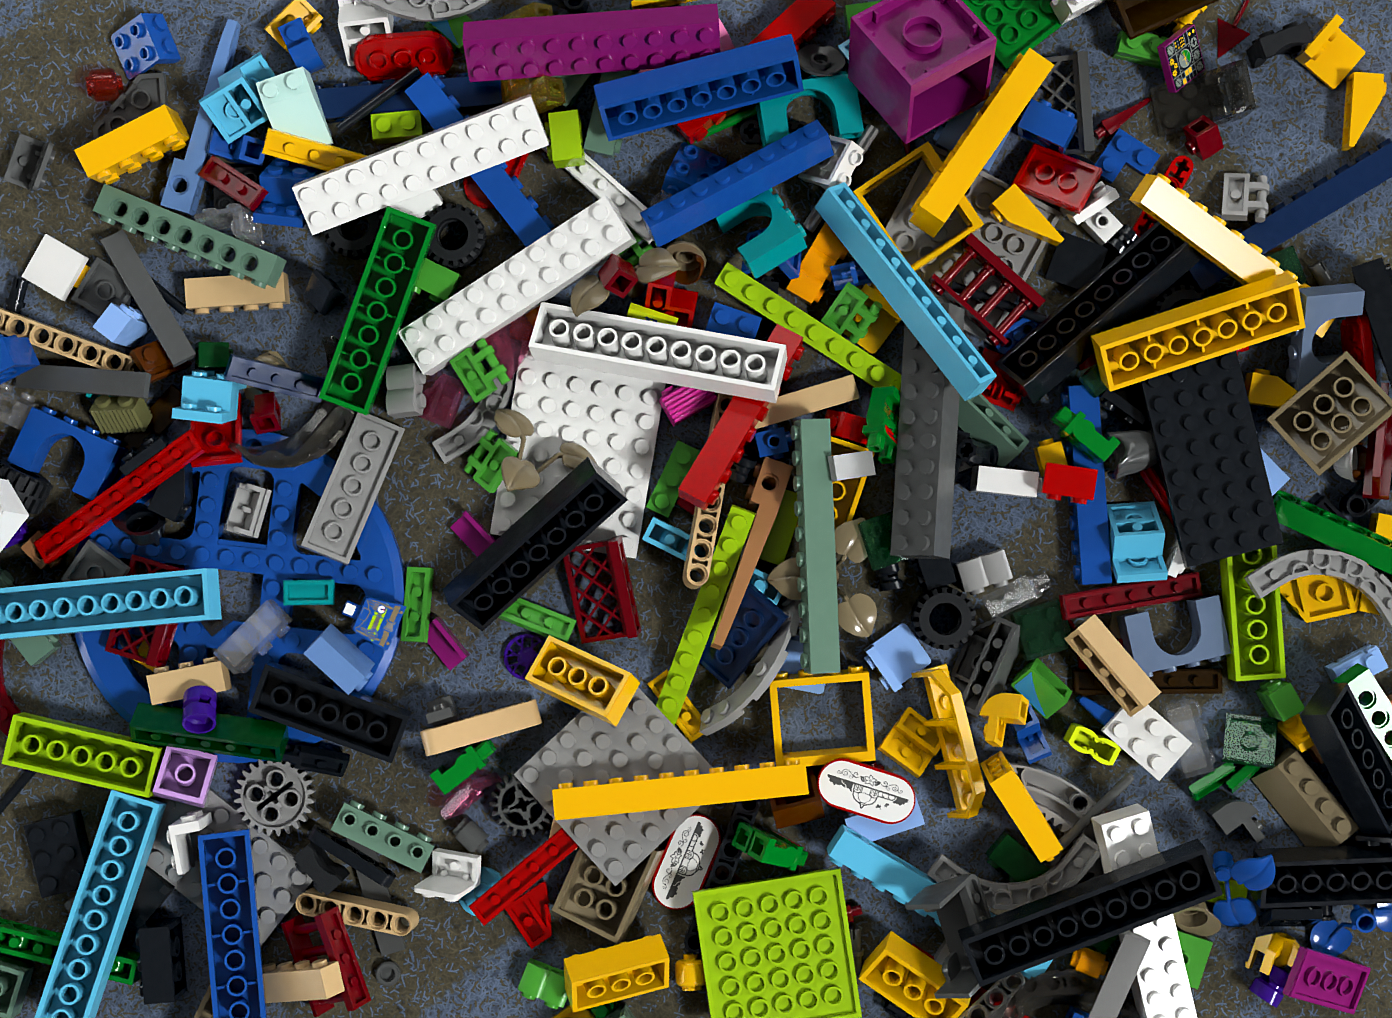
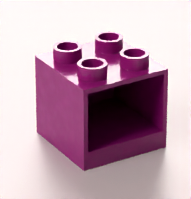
M882 0L851 17L848 78L902 141L907 144L988 99L997 38L962 0Z

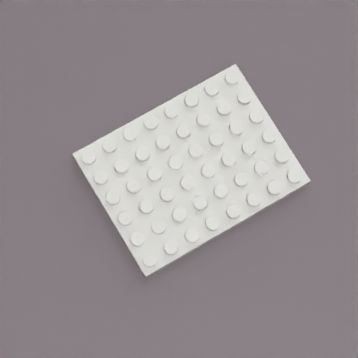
M523 340L511 410L526 416L534 427V433L531 436H526L521 461H530L535 466V470H537L552 456L560 452V446L563 443L572 442L584 447L592 455L597 465L620 484L628 500L580 544L622 536L626 557L636 559L662 410L658 401L662 397L661 392L665 390L666 383L535 360L528 347L529 341ZM506 435V441L519 451L520 437L514 438ZM558 458L539 473L540 483L537 487L507 492L504 481H502L497 488L490 534L501 536L573 470L562 463V458ZM605 546L594 549V552L607 554Z

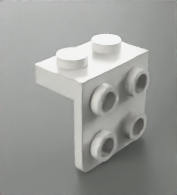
M202 810L191 811L168 826L169 830L166 833L169 845H172L173 849L171 862L173 869H177L178 875L185 874L195 866L190 832L200 831L212 823L211 812L203 813Z
M442 848L434 849L432 851V875L415 885L414 892L422 894L423 897L430 898L436 896L442 897L445 901L449 902L458 901L481 884V855Z

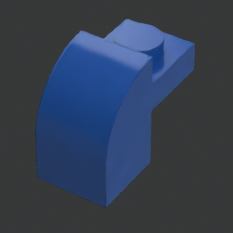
M301 17L278 27L297 68L303 66L310 74L325 68Z
M213 128L211 129L206 153L227 159L230 162L259 167L263 165L265 154L262 153L265 141L242 135L228 144L219 130Z
M1029 702L1026 725L1010 724V727L1028 764H1032L1052 755V752L1041 731L1040 722Z

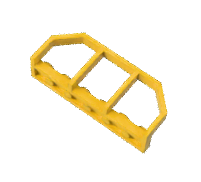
M947 663L911 673L912 678L923 677L933 715V719L923 721L924 726L936 727L944 762L934 766L935 770H947L956 810L948 812L947 817L968 819L977 816L980 808H983L982 801L986 789L962 694L950 679Z

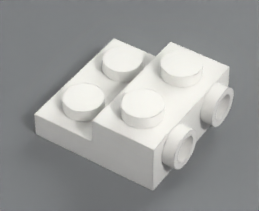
M829 135L834 155L801 172L798 177L805 182L819 185L825 190L844 182L849 187L852 180L851 175L855 167L863 161L864 149L852 140Z

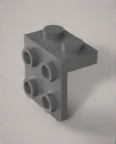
M19 133L2 180L30 191H37L38 188H43L48 176L44 171L47 165L53 163L56 151L53 150L54 144L50 142L44 143Z

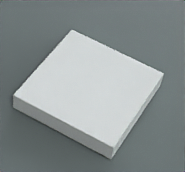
M45 234L21 277L60 300L66 301L89 258L50 235Z

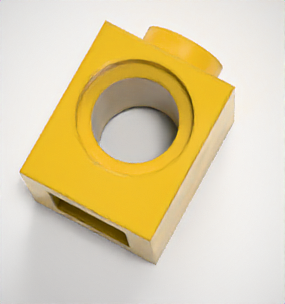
M1053 438L1039 441L1040 447L1033 448L1041 477L1044 476L1046 462L1068 465L1061 441L1054 442Z

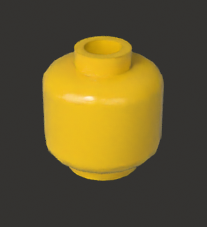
M683 954V959L675 963L676 984L682 987L683 991L702 990V986L705 985L702 959L698 958V954Z

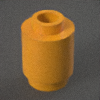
M1084 947L1073 952L1069 965L1075 967L1074 970L1098 979L1099 975H1105L1109 962L1105 961L1106 955Z

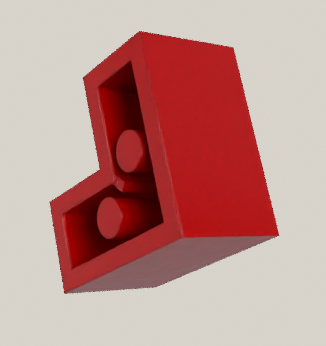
M677 271L661 279L648 282L645 307L679 318L677 326L692 328L699 292L674 288Z
M1046 462L1041 493H1046L1047 499L1061 501L1062 496L1071 497L1070 502L1087 504V500L1094 499L1098 470Z

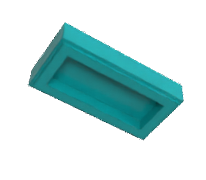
M335 579L283 580V605L335 604Z

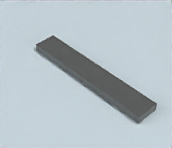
M121 230L100 240L105 252L173 367L196 357L194 349L124 231Z
M39 365L17 376L15 387L30 390L148 399L151 374L147 372Z
M346 838L348 844L381 864L377 852ZM356 870L364 898L393 904L389 888L381 886ZM377 912L378 918L385 921L384 915ZM374 931L381 956L407 948L403 936Z

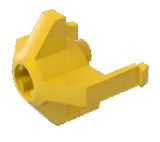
M1282 932L1258 936L1255 939L1250 957L1245 962V967L1248 969L1253 967L1258 951L1265 954L1259 971L1266 975H1270L1273 964L1277 967L1287 965L1292 967L1300 946L1294 937Z

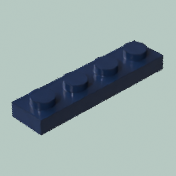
M230 354L223 377L228 381L321 403L322 399L319 398L326 379L318 375Z

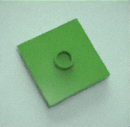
M1177 930L1190 987L1198 989L1213 942Z

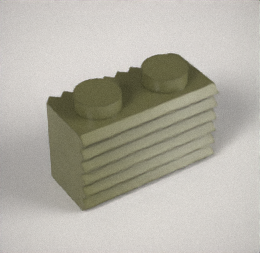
M101 395L96 397L89 410L102 434L144 432L153 417L149 406H147L143 398Z

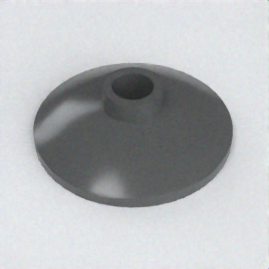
M810 44L802 47L797 52L800 68L815 76H832L841 72L845 66L843 54L838 49L829 45L820 47L816 44Z

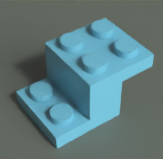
M261 52L218 77L220 87L199 100L200 105L228 144L268 120L256 83L276 75Z
M200 369V371H192V374L183 376L181 406L172 408V418L216 424L237 420L239 390L247 388V385L225 380L223 378L224 374H215V370Z
M1155 502L1107 504L1111 566L1116 582L1130 583L1167 580L1168 571L1162 556L1165 530Z

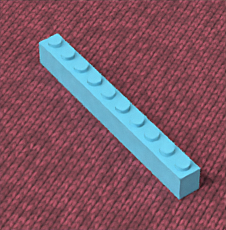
M844 182L827 188L815 206L821 217L964 401L983 393L997 376L848 185Z
M841 824L826 848L831 862L839 867L847 866L851 869L850 872L854 876L862 880L864 877L869 879L876 889L882 892L886 889L893 894L892 897L904 905L923 888L938 883L923 871L844 824ZM924 909L915 910L924 917L927 914L935 919L934 922L941 927L936 911L925 912ZM990 912L991 917L996 916L995 914ZM1053 960L1021 971V973L1028 979L1032 976L1040 981Z

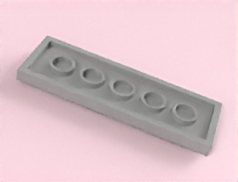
M357 413L302 541V548L348 566L405 431L404 428L370 414Z

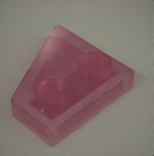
M525 314L485 338L488 345H492L494 348V355L499 363L504 364L506 367V374L510 381L530 350L528 346L534 328Z
M447 374L441 375L432 387L427 388L423 392L426 398V407L423 410V415L418 417L451 429L466 391L462 381Z
M495 772L473 780L471 778L466 779L459 785L460 790L445 801L446 805L440 811V814L445 820L461 815L473 803L484 796L482 790L485 787L496 785L497 782L501 781V778Z

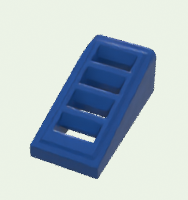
M1078 695L1075 699L1103 727L1115 715L1111 710L1083 695Z

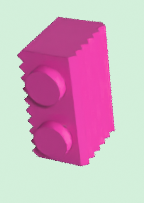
M672 385L661 392L662 397L659 398L658 402L674 427L714 404L717 396L715 392L683 386L675 388Z

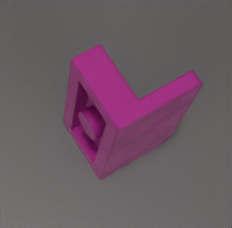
M465 510L462 516L450 527L477 557L496 541L469 510Z
M440 617L432 620L429 624L428 644L451 671L470 654Z

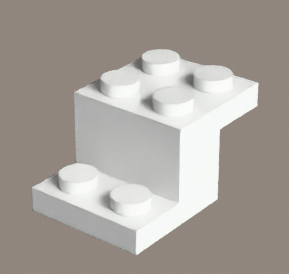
M338 0V27L348 66H355L354 53L357 44L363 38L370 35L393 33L394 18L393 15L361 2V0Z

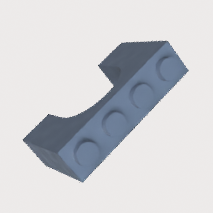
M1348 283L1299 288L1306 328L1291 332V345L1288 347L1289 368L1286 370L1287 383L1297 391L1341 355H1314L1312 352V340L1318 328L1328 320L1363 314L1365 291L1356 284Z
M1206 595L1186 600L1192 624V635L1186 647L1174 654L1164 652L1155 642L1148 611H1136L1116 616L1124 649L1148 677H1152L1153 672L1159 670L1162 673L1177 671L1176 666L1185 665V668L1199 666L1200 661L1206 659L1209 662L1223 660V655L1231 654L1219 595Z

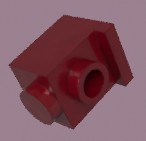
M275 393L254 395V406H251L252 414L250 415V421L256 433L262 434L281 430V407Z

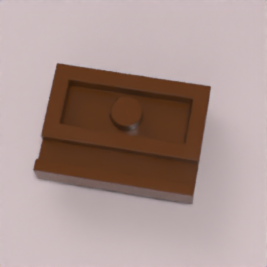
M158 340L133 349L129 353L140 372L151 374L150 384L183 371L192 365L191 361H186L173 367Z

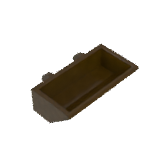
M1218 0L1105 1L1113 19L1128 38L1132 40Z

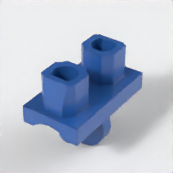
M856 260L830 266L835 291L842 290L848 282L854 286L873 283Z

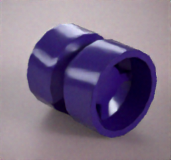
M199 685L190 687L184 692L182 726L186 731L203 734L215 728L216 691L208 686Z
M1273 964L1270 975L1260 972L1262 976L1256 977L1248 989L1277 1008L1284 998L1282 992L1289 973Z

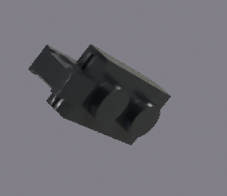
M287 743L282 761L293 764L295 769L343 777L350 760V754Z

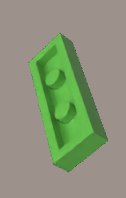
M677 441L648 501L647 508L667 518L669 517L679 496L678 488L698 457L699 450Z
M407 567L404 597L406 609L403 614L401 641L428 643L434 569Z
M521 598L515 601L498 617L547 638L550 635L565 643H568L576 624V620Z

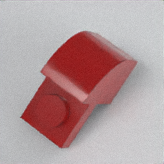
M827 409L825 419H830L831 436L866 446L868 438L862 433L863 425H867L866 418Z

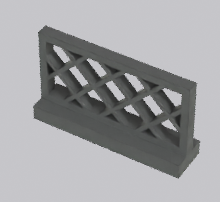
M1088 51L1077 52L1074 55L1047 57L1048 61L1056 64L1037 91L1042 86L1052 95L1047 100L1049 103L1056 98L1065 105L1063 109L1067 110L1069 108L1077 117L1078 134L1075 132L1073 136L1078 139L1079 149H1066L1064 154L1067 156L1072 154L1094 155ZM1072 61L1073 71L1065 78L1056 69L1062 62ZM1052 73L1064 81L1055 92L1044 84ZM1073 76L1074 84L1069 81ZM1066 84L1075 90V96L1069 103L1058 95ZM1074 101L1076 103V109L1071 106V104Z

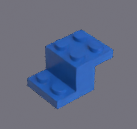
M281 158L273 159L259 175L260 186L269 193L253 212V222L303 228L307 222L292 187L298 182L322 174V170Z

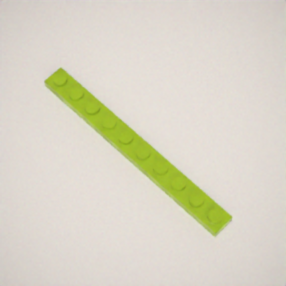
M727 262L713 283L714 285L774 324H779L802 336L805 344L874 388L895 386L901 393V374Z
M733 504L712 557L708 580L700 588L656 707L674 726L756 515L752 511Z

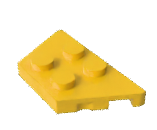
M1307 575L1293 579L1280 586V594L1305 623L1355 613L1358 609L1361 591L1351 584L1334 577Z

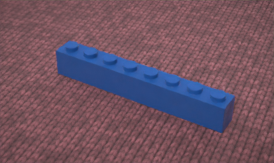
M427 72L408 87L405 93L434 130L470 117L469 115L464 117L458 109L461 105L453 95L449 97L443 91L445 84L438 75L435 74L432 77ZM505 162L470 175L526 247L552 231L551 229L555 227L546 215L541 217L536 209L539 205L531 195L526 197L520 189L524 186L515 175L509 176L505 170L508 167Z
M815 120L640 212L648 234L655 245L661 247L833 156L834 152L829 134L820 122Z
M1098 384L1064 387V392H1061L1062 407L1066 406L1073 413L1083 412L1086 415L1084 419L1091 421L1094 424L1095 430L1102 435ZM1066 441L1064 442L1065 456H1069L1070 466L1098 470L1093 500H1087V504L1070 502L1071 497H1068L1069 506H1073V516L1069 517L1070 530H1074L1075 540L1071 541L1072 555H1076L1077 565H1073L1074 580H1078L1079 585L1112 583L1104 462L1095 464L1072 443Z

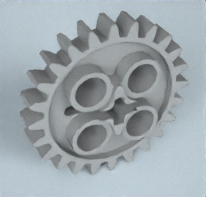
M258 759L259 766L254 762L249 765L251 771L244 770L242 772L246 779L240 778L237 780L242 785V788H237L234 792L241 794V797L234 800V802L241 803L242 807L236 811L245 812L241 820L246 821L250 819L251 822L248 828L257 825L258 834L264 829L267 831V836H271L274 830L277 836H281L283 829L287 834H290L292 826L296 829L301 827L299 820L303 822L308 820L305 813L313 812V809L308 804L316 802V799L310 797V794L316 792V789L309 788V784L314 779L306 780L305 776L309 771L301 773L300 769H295L289 762H266ZM274 772H278L283 776L282 784H276L273 781ZM293 782V786L280 794L277 799L268 803L261 810L257 808L258 805L271 797L274 792L283 788L287 783ZM254 787H258L263 791L262 799L254 797ZM289 792L297 795V804H291L288 801L287 795ZM269 807H273L277 810V819H272L269 817Z

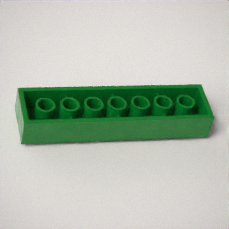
M387 206L320 392V399L364 415L370 414L437 229L436 224Z

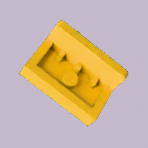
M292 0L264 28L288 53V48L278 27L301 17L308 33L314 34L322 25L320 21L323 17L306 0Z

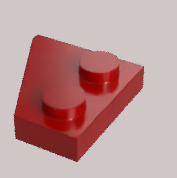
M543 880L505 908L531 949L553 934L547 882Z

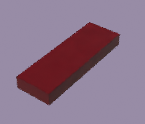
M214 155L210 157L198 173L203 180L252 212L256 210L269 193L265 188Z

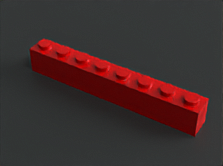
M796 0L748 45L792 34L798 52L799 46L804 41L809 42L814 38L820 26L823 24L827 25L834 19L836 3L833 0ZM727 111L672 126L692 145L695 141H701L713 124H720L725 119Z
M777 324L766 342L786 345L787 361L782 381H787L793 370L791 365L794 360H800L805 348L802 347V336ZM733 396L678 488L680 498L706 511L709 504L714 505L720 493L717 490L722 483L726 484L732 474L730 468L734 462L738 464L744 454L742 448L746 441L750 443L757 431L755 426L758 421H764L769 411L767 406L770 402Z

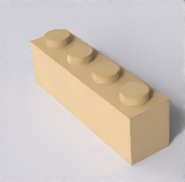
M282 272L276 288L267 285L265 289L251 284L252 278L247 276L243 280L232 275L184 279L186 309L194 311L195 315L210 314L209 310L219 309V313H232L234 308L241 307L244 308V311H258L259 306H268L270 310L283 309V304H290L288 274Z
M1095 614L1064 638L1130 717L1145 708L1161 693L1154 682Z
M325 958L312 963L309 960H304L294 965L292 961L284 962L277 966L275 963L263 965L266 1003L322 1000L345 991L338 961L327 962Z

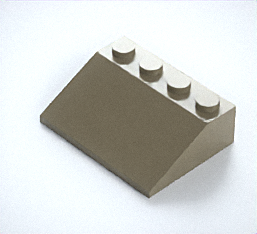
M1346 351L1267 417L1265 421L1320 476L1392 415V399Z
M579 847L552 911L616 944L624 941L664 853V849L657 847L615 886Z

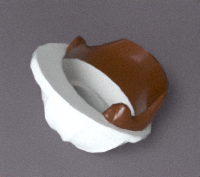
M1359 442L1333 464L1336 473L1345 479L1351 480V482L1364 479L1367 448L1363 446V442Z

